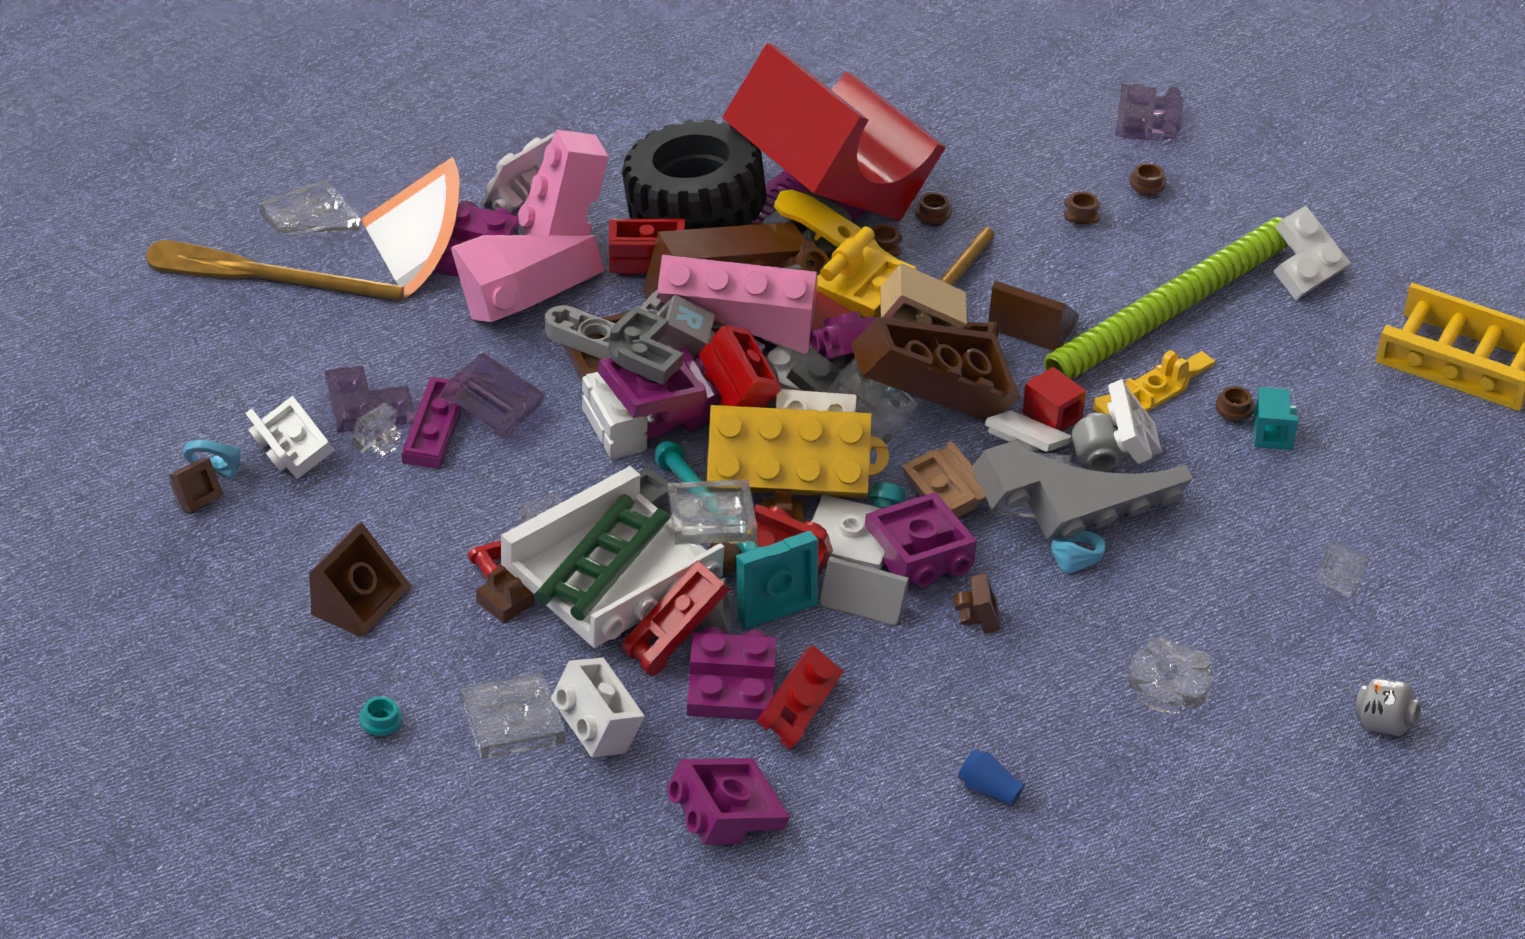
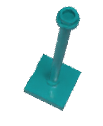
M672 441L660 443L654 453L657 465L662 470H672L743 552L736 555L738 621L745 630L818 605V539L813 533L807 531L783 539L781 542L766 547H759L683 460L685 456L683 448L678 443Z

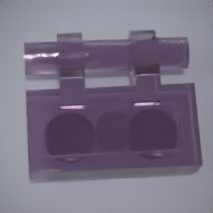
M1122 83L1115 137L1151 141L1153 132L1163 134L1166 140L1175 139L1182 123L1179 113L1182 112L1184 102L1180 89L1171 87L1167 90V94L1161 97L1156 96V87Z

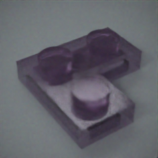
M363 366L324 370L325 385L337 433L413 423L415 409L408 386L369 391Z

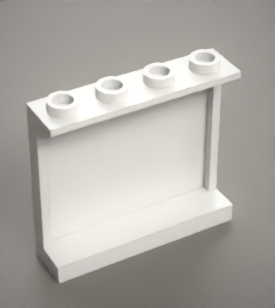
M629 466L502 534L501 565L515 578L518 577L522 584L535 594L622 494H626L633 499L634 506L630 510L649 518L658 508L640 494V474ZM669 519L583 620H576L571 615L570 609L574 604L556 596L552 598L547 606L595 648L610 639H615L622 632L640 623L697 560L718 578L722 577L724 545L719 543L706 550ZM618 523L609 534L629 542L638 530ZM597 547L588 558L608 566L617 555ZM576 571L566 583L587 591L596 579Z

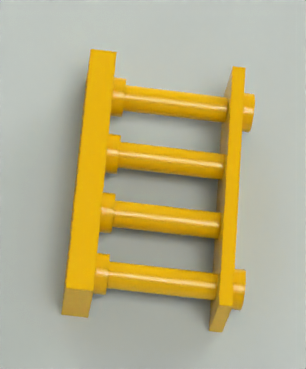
M1412 282L1409 286L1403 314L1409 318L1402 330L1386 324L1381 332L1375 362L1521 411L1525 403V320ZM1423 322L1445 329L1438 342L1416 335ZM1459 334L1481 341L1474 354L1452 347ZM1495 346L1517 353L1510 366L1489 359Z

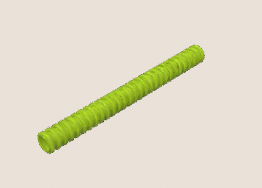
M1275 217L1270 219L1269 222L1247 233L1246 236L1232 242L1214 255L1194 265L1191 269L1171 279L1168 283L1161 285L1160 288L1153 290L1135 303L1113 314L1112 317L1105 319L1104 322L1080 334L1079 337L1072 339L1071 342L1047 354L1044 360L1045 370L1047 371L1054 367L1069 379L1076 378L1079 374L1086 372L1087 369L1094 367L1095 364L1101 363L1104 359L1109 358L1112 354L1117 353L1136 339H1140L1143 335L1151 332V330L1158 328L1159 325L1166 323L1169 319L1197 304L1208 295L1213 294L1231 281L1236 280L1239 276L1244 275L1262 262L1267 261L1270 257L1288 248V243L1275 228L1283 218Z

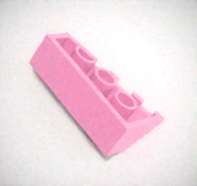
M662 255L657 290L662 303L666 304L676 294L715 314L714 321L749 329L752 335L763 338V340L775 345L779 344L793 349L802 355H805L810 350V332L813 326L818 286L816 272Z

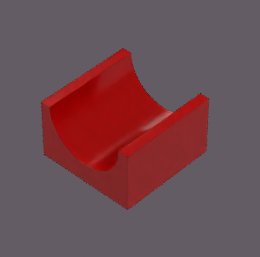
M768 42L722 117L814 194L898 221L902 220L946 146L854 74L845 71L837 84L830 89L780 48Z

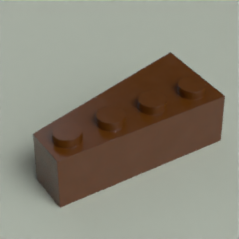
M794 222L658 232L643 293L648 299L652 293L658 290L662 255L789 269V259L797 256L801 251V244L806 242Z
M877 317L850 344L863 377L984 421L988 417L1004 413L1020 398L995 333Z

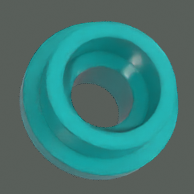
M875 482L873 490H869L867 498L874 502L873 506L886 508L907 501L904 498L906 493L904 488L886 482Z
M384 696L374 697L364 704L359 714V723L361 728L368 734L374 736L390 735L401 727L402 712L391 698Z

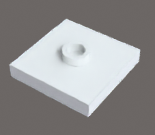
M822 495L812 521L826 529L833 548L830 557L881 570L885 550L865 527V517L867 513L883 508Z

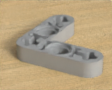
M656 290L640 308L656 315L665 303L660 301ZM566 305L552 307L546 312L545 332L548 338L600 359L611 358L608 346L610 331L615 323ZM591 334H601L605 337L601 339H591L587 336Z

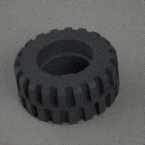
M704 119L703 122L687 120L684 121V124L674 125L672 123L665 125L660 131L653 130L647 133L644 140L639 139L632 149L629 150L623 161L622 176L630 219H685V230L750 225L752 220L756 221L766 204L767 193L762 151L726 122L718 124L714 120Z

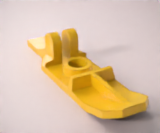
M793 189L780 191L774 204L775 209L781 216L800 222L816 232L815 240L822 236L836 247H839L847 238H853L862 229L814 197ZM875 239L867 245L869 248L895 258L881 249Z
M1169 350L1164 354L1161 365H1156L1155 369L1135 380L1128 378L1125 383L1145 411L1149 412L1187 390L1190 379L1214 366L1215 360L1203 351L1187 360L1183 358L1178 359V354ZM1110 394L1096 397L1093 402V410L1110 415L1107 403L1112 401Z

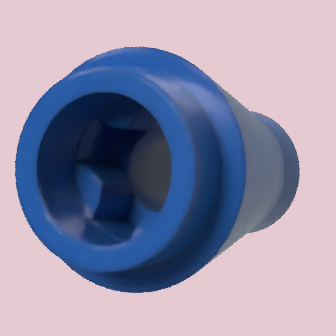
M977 749L973 750L958 774V779L965 782V788L1003 801L1010 806L1016 803L1025 787L1024 783L1017 780L988 751L982 753Z

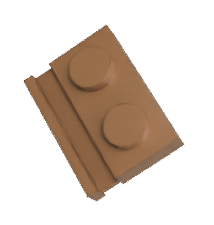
M952 441L946 443L947 447L940 451L934 449L902 465L904 477L920 497L936 492L957 518L978 508V503L987 500L971 469L972 464Z

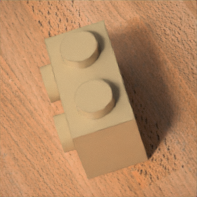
M900 263L881 286V317L889 319L899 318V320L963 329L967 325L966 292Z

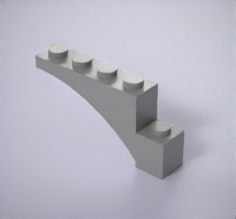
M1018 439L984 450L971 467L992 509L1008 505L1009 508H1015L1027 501L1047 540L1060 535L1064 539L1074 537L1081 533L1085 527L1093 524L1097 528L1107 526L1114 522L1118 516L1126 513L1130 517L1137 516L1147 511L1151 505L1161 502L1162 506L1170 505L1183 497L1182 491L1193 480L1186 465L1164 471L1140 474L1087 470L1037 454L1023 447Z

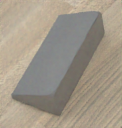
M830 557L821 591L820 605L896 626L906 608L909 578Z

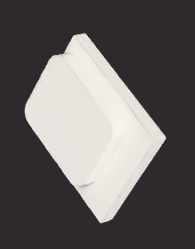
M1012 410L988 417L985 426L989 427L988 432L1009 442L1018 439L1023 447L1031 451L1044 450L1048 452L1071 444L1073 438L1069 434Z

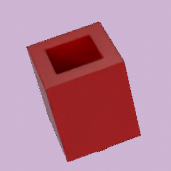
M1052 367L1026 382L1022 412L1033 420L1063 432L1083 418L1086 390Z

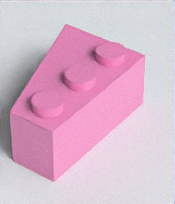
M556 130L551 144H548L545 149L544 160L538 174L532 179L531 190L526 202L520 207L518 213V222L525 235H590L592 224L586 222L591 201L598 202L609 157L597 135Z

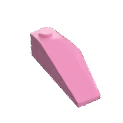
M483 235L451 247L472 320L493 322L527 309L605 271L595 235Z

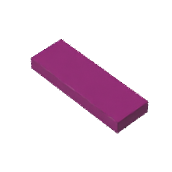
M430 377L401 453L403 464L441 469L468 395V382Z

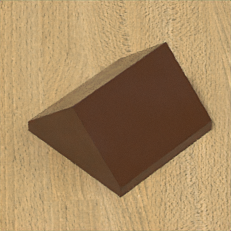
M994 280L988 322H998L999 332L1052 351L1060 348L1078 322L1080 314L1065 303Z
M362 522L356 524L309 572L311 615L361 637L411 587L407 579Z

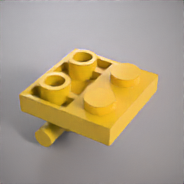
M865 226L853 238H847L832 253V259L820 270V274L817 276V291L852 312L859 311L860 315L864 317L874 316L876 319L881 316L882 284L900 263L914 269L916 267L867 247L874 239L875 234L871 228Z

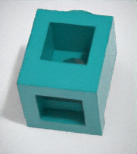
M1258 387L1253 415L1254 447L1293 450L1298 416L1297 406L1290 405V389Z

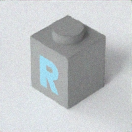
M676 294L656 314L669 320L667 333L658 341L661 344L670 345L671 348L676 350L686 347L692 358H694L708 342L713 341L712 337L715 335V332L711 329L715 314Z

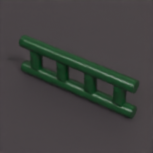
M622 494L534 594L536 601L541 605H547L556 596L574 604L570 609L571 615L576 620H583L669 521L668 513L663 509H657L649 518L630 510L634 506V501L630 496ZM618 523L638 530L629 542L609 534ZM597 547L617 555L608 566L588 558ZM576 571L596 579L587 591L566 582Z

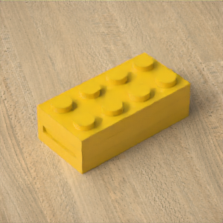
M711 405L707 487L710 491L775 494V489L791 490V495L822 497V495L836 498L867 499L869 477L877 476L884 471L888 464L889 451L884 441L878 437L871 436L872 413ZM872 449H875L877 454L875 464L870 462V452Z

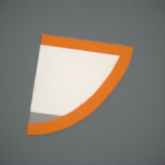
M453 157L361 218L397 284L404 286V296L406 299L433 272L441 260L453 233L460 191L459 172Z

